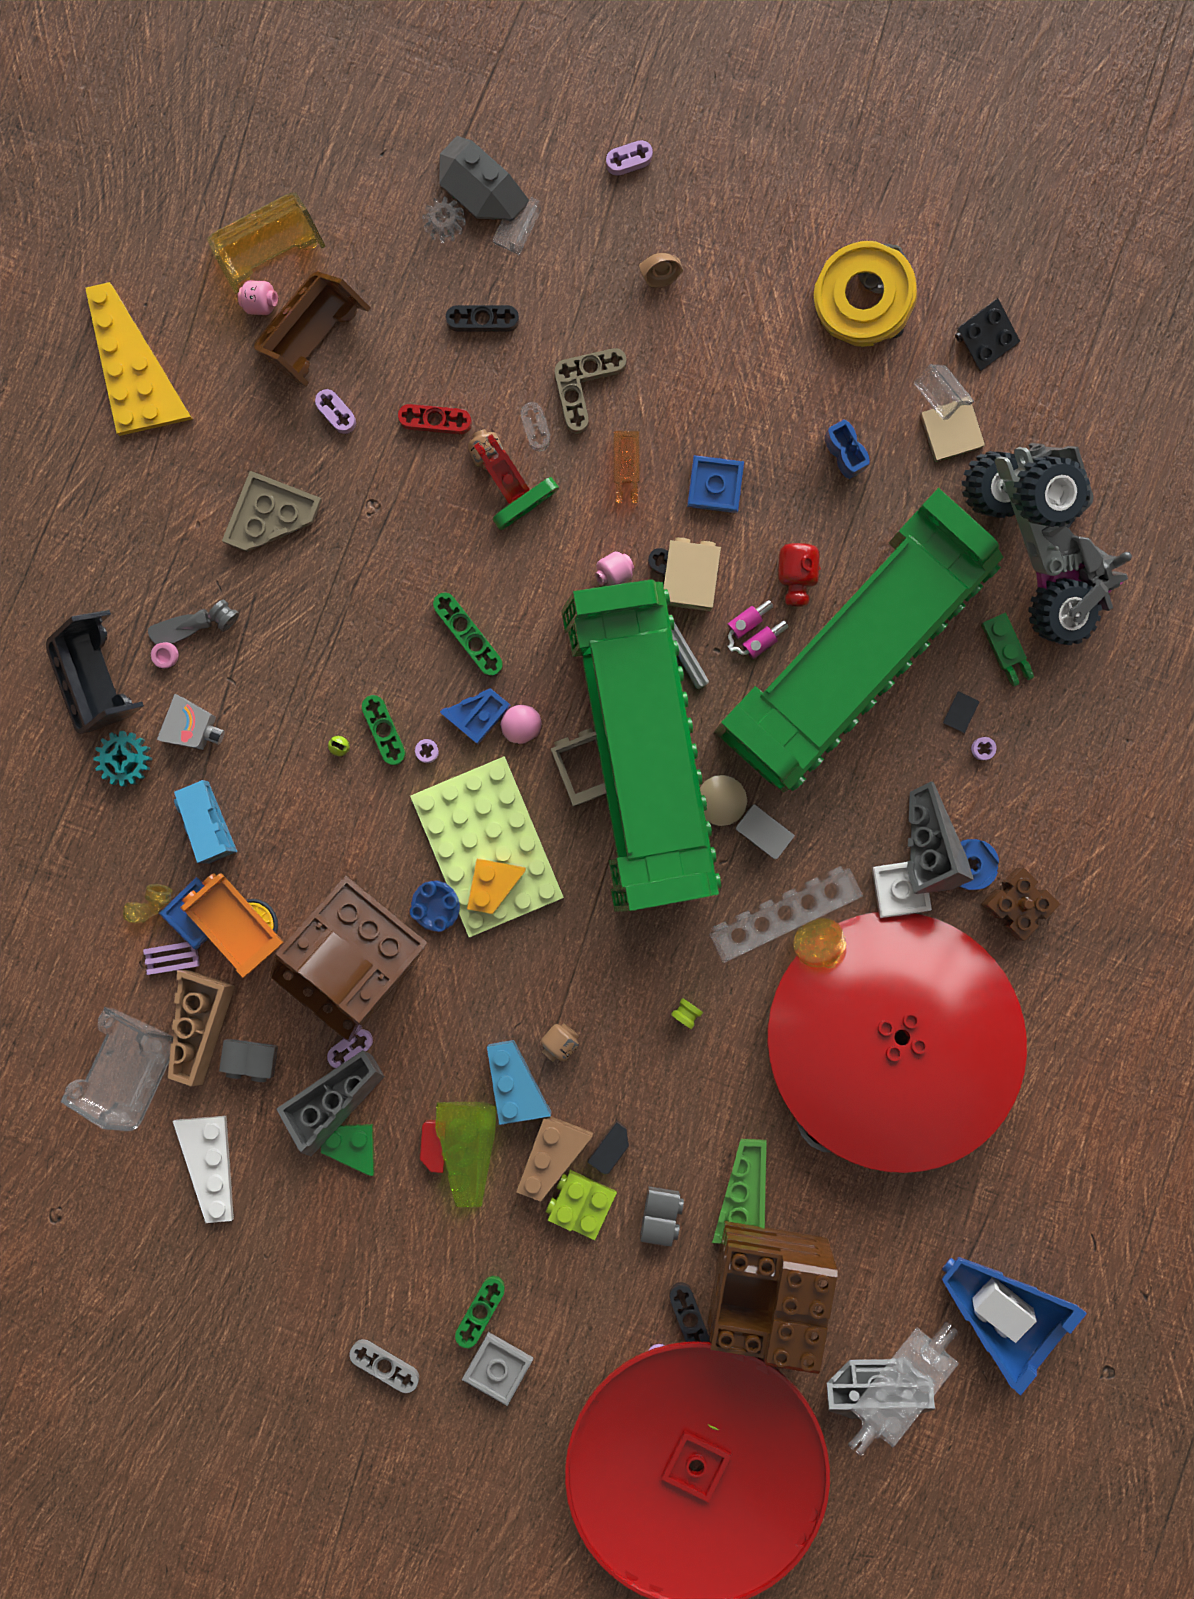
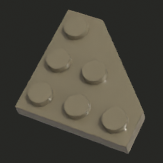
M250 471L222 542L246 552L313 524L322 499Z

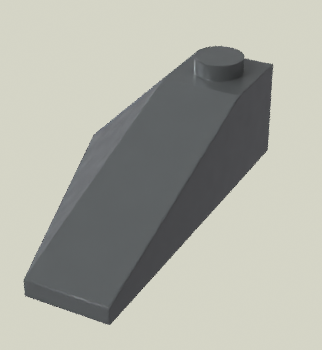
M931 781L911 791L909 799L911 838H908V847L911 848V854L907 870L913 892L915 894L947 891L974 880L965 851L934 782Z

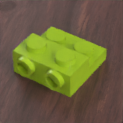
M569 1170L568 1175L562 1174L557 1189L560 1192L557 1199L551 1198L545 1212L549 1213L548 1221L595 1240L617 1191L573 1170Z

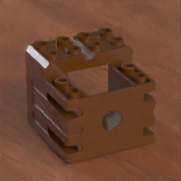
M345 876L275 954L270 977L302 1005L312 1010L313 1014L342 1038L350 1042L416 964L427 942ZM290 972L293 978L285 980L283 974ZM304 989H311L313 994L310 997H306L303 994ZM330 1005L332 1012L325 1013L323 1006ZM345 1021L351 1022L352 1028L349 1030L345 1029L343 1023Z
M725 1221L708 1315L711 1350L764 1358L766 1366L819 1374L838 1273L828 1238ZM820 1280L827 1281L825 1287L818 1286ZM821 1306L823 1308L822 1312L815 1311V1307ZM812 1332L818 1334L816 1339H811Z

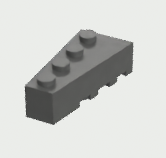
M362 1050L276 1109L300 1153L312 1156L385 1077L373 1055Z

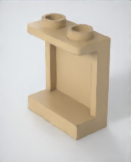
M675 538V541L670 540L664 589L668 590L670 604L667 606L712 611L721 547L715 546L716 543L710 541H701L700 544L690 543V540L686 538Z

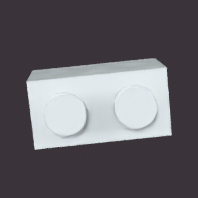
M994 1277L972 1298L976 1316L983 1322L988 1321L1002 1337H1009L1015 1343L1037 1322L1034 1309Z

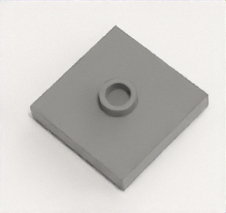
M488 1332L462 1380L508 1406L532 1363L533 1357Z

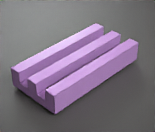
M184 942L144 949L143 952L146 956L145 965L148 968L146 970L147 975L200 966L198 950L191 947L192 952L152 958V953L191 946ZM193 957V962L160 968H154L153 963Z

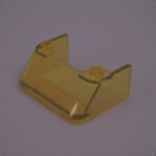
M295 192L276 199L215 231L207 238L211 250L235 294L240 292L237 285L241 286L245 282L250 281L253 268L295 246L298 249L307 251L314 248L317 243L321 249L326 247L307 208Z

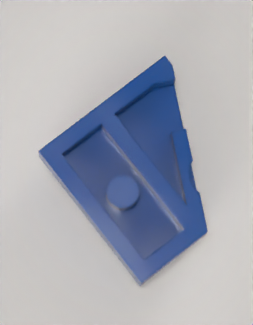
M490 688L475 697L462 700L459 704L449 708L446 707L440 713L474 742L479 744L511 705Z

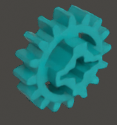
M120 731L119 737L115 733H109L111 740L102 738L103 748H95L96 751L100 752V756L94 757L95 761L100 762V765L95 769L96 771H104L101 778L104 780L110 778V784L116 785L118 781L122 787H126L127 781L135 785L136 777L144 779L145 776L142 771L150 770V767L146 765V761L152 760V757L146 756V752L150 750V747H142L145 740L143 738L136 739L135 733L130 732L127 736L125 731ZM129 743H131L136 748L138 754H135L131 750V745H129ZM115 745V748L109 753L110 749ZM127 756V760L119 762V757ZM108 764L115 768V773L111 771ZM138 764L135 770L131 772V769Z

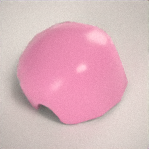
M516 705L509 708L503 714L500 725L503 735L510 742L523 744L538 736L542 722L539 713L533 707Z

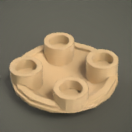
M725 775L713 776L700 787L701 795L705 796L707 802V810L704 811L705 819L710 824L718 826L730 825L739 820L745 812L747 805L746 792L741 783L734 778Z

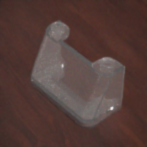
M104 1007L98 1018V1029L106 1034L105 1039L86 1080L78 1079L71 1082L65 1089L61 1103L102 1129L133 1131L142 1122L169 1064L173 1036L118 1010Z

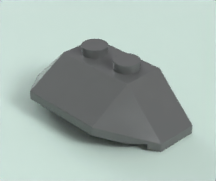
M456 136L440 153V186L476 219H506L513 221L530 203V200L511 175L472 140Z
M902 1359L849 1360L826 1384L828 1410L851 1419L907 1418L935 1410L932 1381L926 1377L924 1378Z

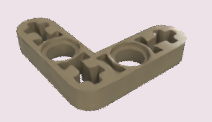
M617 348L565 359L556 364L555 379L566 426L572 433H583L589 425L581 382L621 373L626 367V355L622 350ZM612 356H616L617 360H622L619 361V366L614 367L613 363L605 364L606 370H602L601 358H604V363L610 362ZM587 361H594L597 364L598 368L594 373H587L584 370L583 366ZM575 364H579L580 376H577V371L571 372L569 378H565L564 374L559 375L563 371L562 368L567 367L568 371L576 370ZM568 391H576L579 398L576 402L569 403L564 398L565 394ZM576 408L579 419H584L579 427H576L575 423H571L574 421L573 409Z

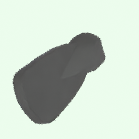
M202 609L195 614L177 616L154 624L148 628V635L156 645L163 642L174 644L193 635L199 629L211 627L212 622L207 618L208 612L206 609Z

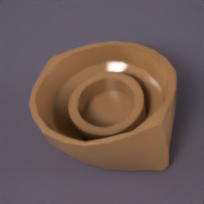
M668 253L654 254L639 264L646 283L655 288L673 283L683 272L680 259Z

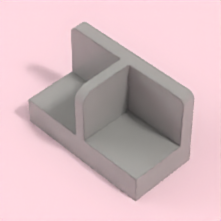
M754 804L748 809L746 815L736 827V830L753 842V845L758 846L773 859H777L795 836Z

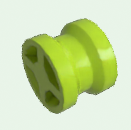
M684 998L680 1000L679 1008L671 1013L674 1018L690 1029L694 1027L695 1019L703 1014L700 1009Z

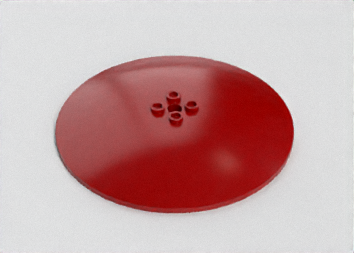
M879 912L850 918L828 928L808 943L790 963L779 982L770 1007L767 1028L768 1056L773 1078L786 1107L799 1125L821 1146L840 1158L868 1169L896 1173L921 1172L939 1168L961 1159L981 1146L996 1132L1012 1109L1022 1085L1027 1059V1036L1021 1006L1010 981L995 959L980 944L959 929L938 919L915 913L880 918ZM897 1031H904L907 1034L908 1042L906 1045L896 1043L894 1036Z
M681 1342L657 1347L635 1356L610 1373L596 1387L580 1411L569 1440L565 1465V1485L572 1519L580 1537L596 1561L617 1581L639 1595L649 1599H748L767 1590L785 1577L799 1563L817 1536L826 1511L830 1488V1466L824 1436L813 1410L798 1388L775 1367L766 1366L761 1358L711 1350V1342ZM709 1425H711V1426H713V1427H715V1428H717V1429H719V1430L712 1429ZM694 1460H700L704 1467L700 1471H692L689 1468V1464Z

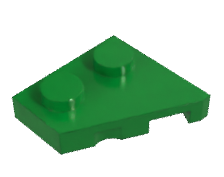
M374 1124L340 1125L321 1145V1153L369 1176H373L375 1174Z

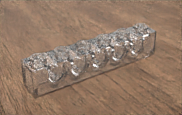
M839 866L827 872L829 877L821 881L816 877L804 883L806 888L798 892L793 888L781 894L783 899L775 903L770 899L758 905L760 910L752 914L747 910L735 916L737 921L729 925L725 921L712 927L713 932L709 934V937L721 962L725 963L863 897L851 869L846 868L843 870L842 866ZM830 883L835 885L837 893L833 898H828L824 893L826 885ZM808 894L812 896L814 904L810 909L806 910L801 905V899ZM782 906H787L791 911V915L787 920L783 921L778 917V910ZM759 917L766 918L768 922L767 928L762 932L757 931L754 926L755 920ZM736 928L743 929L745 933L743 941L739 943L734 942L731 938V933Z

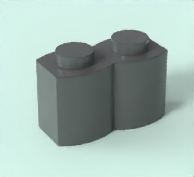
M226 1039L223 1041L219 1071L225 1072V1077L240 1079L241 1075L251 1076V1081L266 1082L267 1078L274 1077L278 1046Z
M648 1186L640 1232L641 1242L672 1247L673 1240H678L680 1225L676 1224L677 1214L682 1215L684 1199L680 1198L679 1191Z

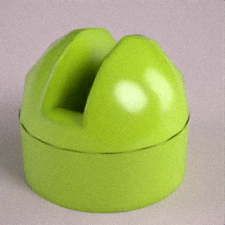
M334 736L330 739L328 749L333 755L344 756L349 751L350 746L346 738ZM335 741L344 745L343 750L332 746V743Z

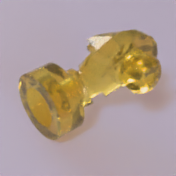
M161 884L148 885L146 887L145 899L149 903H126L123 907L124 919L129 923L146 922L148 918L159 913L158 910H161L165 904L171 901L172 889Z

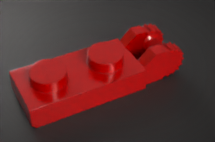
M491 434L487 437L488 442L496 450L497 454L488 458L482 445L477 443L474 445V448L484 461L483 465L510 505L530 489L506 451L501 449Z

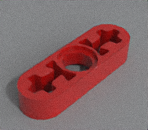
M406 404L398 411L400 424L408 430L465 434L472 426L470 414L464 409ZM409 411H412L414 416L422 417L421 412H424V424H421L418 418H412L411 422L408 423L404 416H407ZM432 413H438L442 416V421L439 425L433 426L428 423V417ZM446 414H450V420H458L459 416H463L464 421H467V423H462L461 427H457L456 422L449 421V427H445L447 424Z

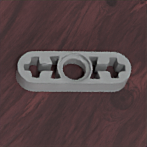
M365 1339L358 1340L352 1346L350 1359L356 1366L402 1393H410L417 1387L419 1373L411 1365ZM366 1348V1354L371 1358L376 1353L378 1356L375 1358L373 1365H369L371 1361L369 1357L363 1356L362 1359L359 1358V1352L356 1349ZM382 1359H386L391 1363L392 1369L387 1373L379 1371L377 1363ZM396 1367L400 1368L398 1374L404 1377L410 1374L413 1383L408 1382L407 1385H404L402 1383L403 1378L399 1375H396L395 1379L391 1378Z

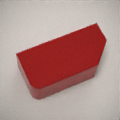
M426 1120L422 1125L420 1160L430 1172L443 1173L445 1170L448 1121Z

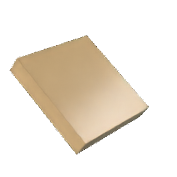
M970 398L921 412L920 417L935 462L981 449L985 446Z

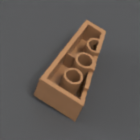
M177 970L178 990L175 993L174 1003H176V1012L172 1025L174 1035L173 1044H171L168 1079L192 1087L203 1085L235 986L189 970Z

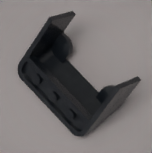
M110 610L71 616L46 641L49 660L73 727L78 734L92 732L127 719L144 707L143 702L132 704L131 699L125 694H116L103 658L101 648L105 645L108 635L101 623L111 615Z

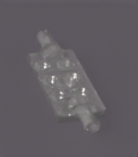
M944 1322L932 1339L919 1328H916L851 1410L861 1419L863 1427L848 1445L854 1450L858 1443L861 1442L862 1444L856 1450L858 1455L862 1456L875 1438L879 1439V1437L894 1447L959 1363L945 1351L954 1337L958 1335V1331L955 1328L946 1335V1332L952 1325Z

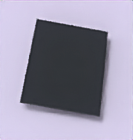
M958 691L943 723L965 733L980 701Z

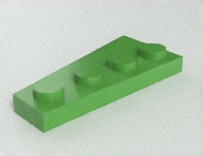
M740 1140L712 1243H721L725 1221L765 1228L767 1140Z

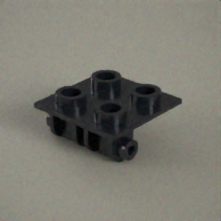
M998 298L960 325L955 334L958 342L964 341L979 371L986 368L1021 342Z

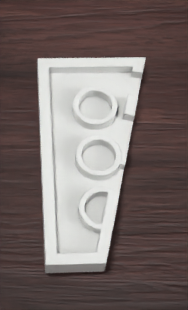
M216 1116L174 1120L173 1124L205 1222L232 1221L234 1216L227 1117Z

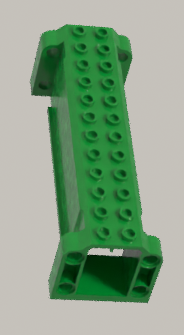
M939 487L890 540L889 544L895 551L764 692L754 686L714 731L765 780L782 792L788 790L793 792L806 780L803 774L807 770L809 772L814 771L824 760L821 755L824 752L828 754L842 741L839 735L842 732L844 734L850 732L860 721L856 717L859 714L863 716L877 703L874 697L877 694L879 696L883 693L885 694L895 683L892 678L894 676L898 678L913 664L910 658L913 657L915 659L918 655H921L930 645L927 640L929 638L933 640L948 626L945 622L946 619L950 621L953 617H956L966 606L963 601L968 602L983 588L981 581L985 583L1001 568L998 563L1004 557L998 549V542Z
M655 580L573 591L561 610L564 630L569 635L572 657L582 656L584 674L594 730L596 732L616 854L618 858L608 860L613 889L610 890L614 912L631 911L718 895V889L721 888V879L719 873H715L713 864L717 861L714 847H710L709 837L712 836L710 822L706 821L704 811L707 810V802L705 796L701 795L699 786L702 785V774L700 769H696L695 759L698 758L697 747L695 743L692 744L690 733H693V724L691 718H687L686 714L688 697L686 692H682L681 682L684 681L682 667L677 664L676 656H679V646L676 640L673 641L672 630L675 627L672 615L668 614L667 605L670 604L669 592L667 589H664L663 582H655Z

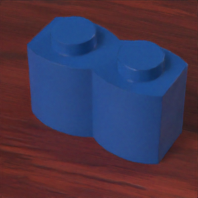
M844 419L828 428L825 434V444L830 453L837 457V464L841 473L846 478L851 479L864 472L870 464V459L864 446L857 442V435L853 426Z

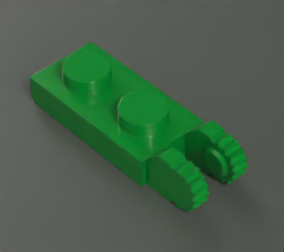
M1006 612L981 623L1001 670L1004 669L1011 685H1019V678L1012 667L1016 663L1019 664L1024 677L1027 680L1034 677L1032 669L1026 660L1025 652Z

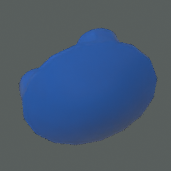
M440 881L425 882L413 894L410 915L425 929L441 932L452 926L458 918L460 910L459 898L455 891L446 883Z

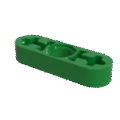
M552 477L545 479L498 512L492 518L493 522L499 530L507 528L554 495L559 490V486Z
M367 696L362 702V711L380 753L388 764L399 765L406 758V750L384 700L379 696ZM371 701H374L376 704L380 703L381 706L377 708L378 713L381 717L385 714L386 718L378 719L372 723V719L377 718L373 711L367 710L371 706ZM382 723H387L391 727L390 735L385 738L377 734V728ZM394 737L397 741L391 743L396 750L400 749L401 751L398 754L397 760H394L392 757L388 758L387 754L391 753L390 748L387 744L383 747L382 742H389Z
M490 1276L482 1283L456 1330L455 1339L459 1346L471 1348L479 1340L504 1295L505 1284L500 1277ZM498 1284L497 1290L500 1292H494L490 1301H487L485 1299L489 1292L487 1285ZM477 1305H483L487 1308L488 1314L485 1318H476L473 1314V1308ZM472 1322L476 1324L471 1334L474 1338L469 1337L466 1341L463 1339L461 1331L466 1332Z

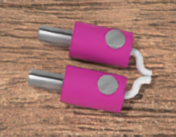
M766 601L757 609L751 606L727 623L730 629L728 634L730 645L728 648L731 652L737 651L741 655L748 654L751 659H755L778 642L776 636L788 628V624L785 621H782L772 629L766 626L742 644L745 651L738 647H733L734 640L732 634L739 639L763 621L761 616L773 608V604H770L771 601Z

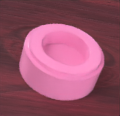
M159 643L151 651V659L159 668L172 667L178 661V650L171 643Z

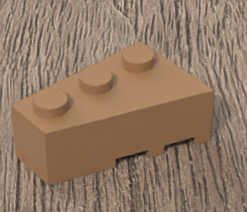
M551 1116L543 1117L516 1192L541 1202L593 1137V1132Z

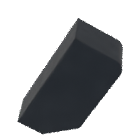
M616 1120L587 1159V1162L602 1174H609L629 1147L626 1126Z

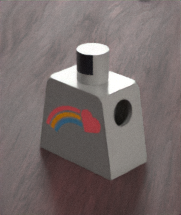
M174 694L157 740L203 750L207 741L219 745L223 740L225 731L213 726L216 716L189 700Z

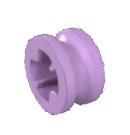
M988 737L978 738L972 744V754L979 760L990 759L996 753V744ZM979 743L989 744L990 748H987V750H990L988 755L986 753L979 754Z
M424 739L417 743L415 753L421 762L431 763L438 756L439 750L434 741ZM427 744L428 748L431 745L434 748L431 751V757L426 758V755L424 757L420 755L423 751V745Z

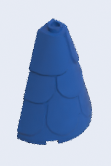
M957 1257L955 1260L950 1258L941 1269L945 1272L942 1280L965 1320L970 1321L986 1351L990 1352L1010 1387L1015 1389L1020 1396L1037 1376L1038 1367L1067 1332L1071 1334L1087 1314L1076 1304L1039 1291L1036 1287L1005 1277L1000 1271L961 1257ZM992 1277L996 1278L1034 1309L1037 1322L1016 1343L1009 1337H1002L988 1321L983 1322L974 1312L972 1298Z

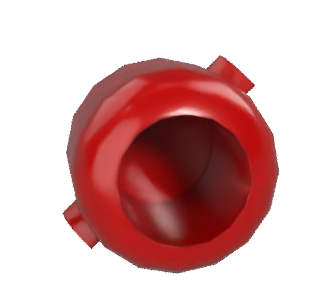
M790 543L782 546L779 551L778 579L782 585L789 586L788 593L785 596V602L788 606H807L809 603L807 587L818 584L819 570H821L819 566L820 553L815 545Z

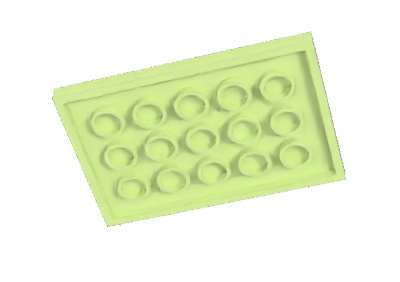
M505 756L411 795L445 881L459 898V915L469 937L564 898ZM477 859L526 868L525 873L493 914L467 909Z

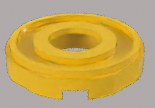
M876 241L856 242L835 252L826 261L814 288V303L824 328L833 337L861 347L873 346V343L887 338L891 339L905 327L917 300L916 278L908 260L899 251ZM859 273H873L884 284L882 299L870 309L862 310L853 307L846 299L845 291L848 282Z

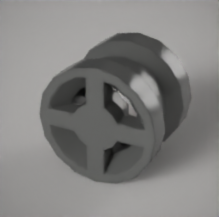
M223 599L212 607L207 618L211 622H216L218 628L225 632L237 621L240 613L235 609H230L229 604Z

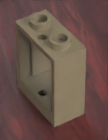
M592 728L578 733L579 738L569 741L567 737L554 742L555 747L551 748L573 807L606 795L605 783L575 794L560 756L561 753L594 740L597 744L596 732H593Z

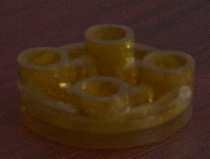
M817 918L806 922L798 929L793 940V947L799 960L812 967H833L836 965L837 959L843 953L846 945V938L840 925L827 918Z

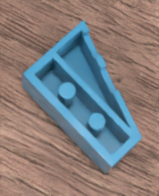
M201 780L174 792L176 796L174 803L178 812L182 815L184 828L189 836L197 863L209 864L237 852L208 781Z
M515 1041L489 1044L487 1051L499 1125L551 1116L552 1112Z

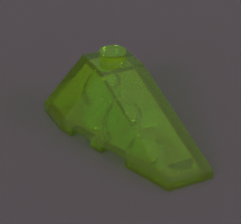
M437 1102L435 1129L441 1142L442 1156L448 1169V1179L456 1207L482 1206L496 1124V1106L487 1102Z

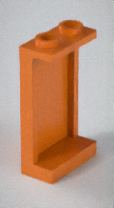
M213 873L202 882L204 887L196 893L193 890L183 898L184 905L180 908L183 912L187 913L232 963L242 978H245L283 945L284 942L222 873H219L217 876Z

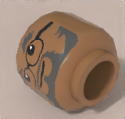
M485 429L477 431L472 435L473 439L468 444V450L474 464L487 470L474 445L477 443L482 445L487 457L491 458L497 454L496 450L488 442L487 437L492 434L501 449L503 450L504 448L499 436L494 432H487Z
M565 1023L562 1025L554 1024L541 1039V1044L544 1047L542 1053L552 1062L555 1059L564 1062L578 1048L579 1042L577 1038L579 1035Z

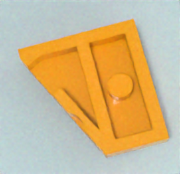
M477 859L467 909L493 914L525 873L526 868Z

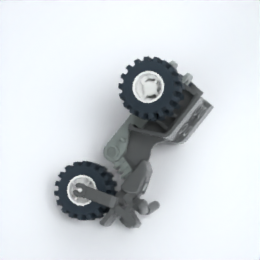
M1030 443L1028 444L1029 450L1018 447L1014 449V454L990 451L976 457L977 461L969 463L970 470H965L963 474L966 476V480L962 481V486L965 487V491H962L963 497L968 498L966 501L967 505L973 507L972 510L976 513H981V515L997 518L1015 515L1032 567L1036 572L1055 576L1061 572H1067V570H1080L1078 578L1081 581L1058 578L1056 582L1047 580V589L1041 587L1036 589V597L1032 596L1030 600L1033 602L1032 607L1028 608V612L1032 613V616L1029 617V622L1035 624L1032 629L1034 632L1039 633L1038 636L1055 643L1064 645L1082 643V638L1088 639L1091 636L1090 631L1095 632L1097 629L1095 624L1101 619L1098 612L1113 609L1108 591L1118 588L1121 582L1128 579L1126 573L1111 570L1129 562L1132 555L1130 552H1123L1118 556L1108 555L1095 546L1089 538L1075 536L1066 527L1068 524L1073 523L1075 518L1080 517L1091 506L1094 499L1079 448L1076 446H1066L1064 448L1045 447L1044 444ZM1079 564H1084V568L1079 569Z

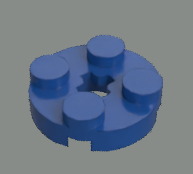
M967 839L960 841L967 859L978 860L976 864L978 869L976 871L971 869L974 880L959 887L966 890H976L989 886L995 880L998 873L999 858L995 849L982 840Z

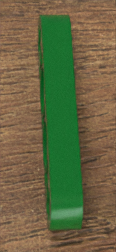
M446 592L438 594L433 601L436 613L485 675L490 677L499 675L503 669V662L498 653L451 594ZM442 599L452 601L449 603V606L453 612L457 609L460 611L453 614L448 621L446 617L450 616L444 608L439 609L441 606L440 600ZM464 618L467 620L468 626L464 631L459 632L454 629L453 624L456 619ZM480 638L483 641V647L480 651L474 652L470 650L469 642L471 639ZM487 649L491 651L487 653L490 660L494 661L496 659L498 661L496 663L497 669L494 671L491 668L485 669L487 663L483 657L480 661L476 658L483 655Z

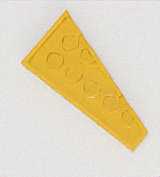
M109 282L86 287L116 433L121 436L192 420L193 418L187 411L112 284Z

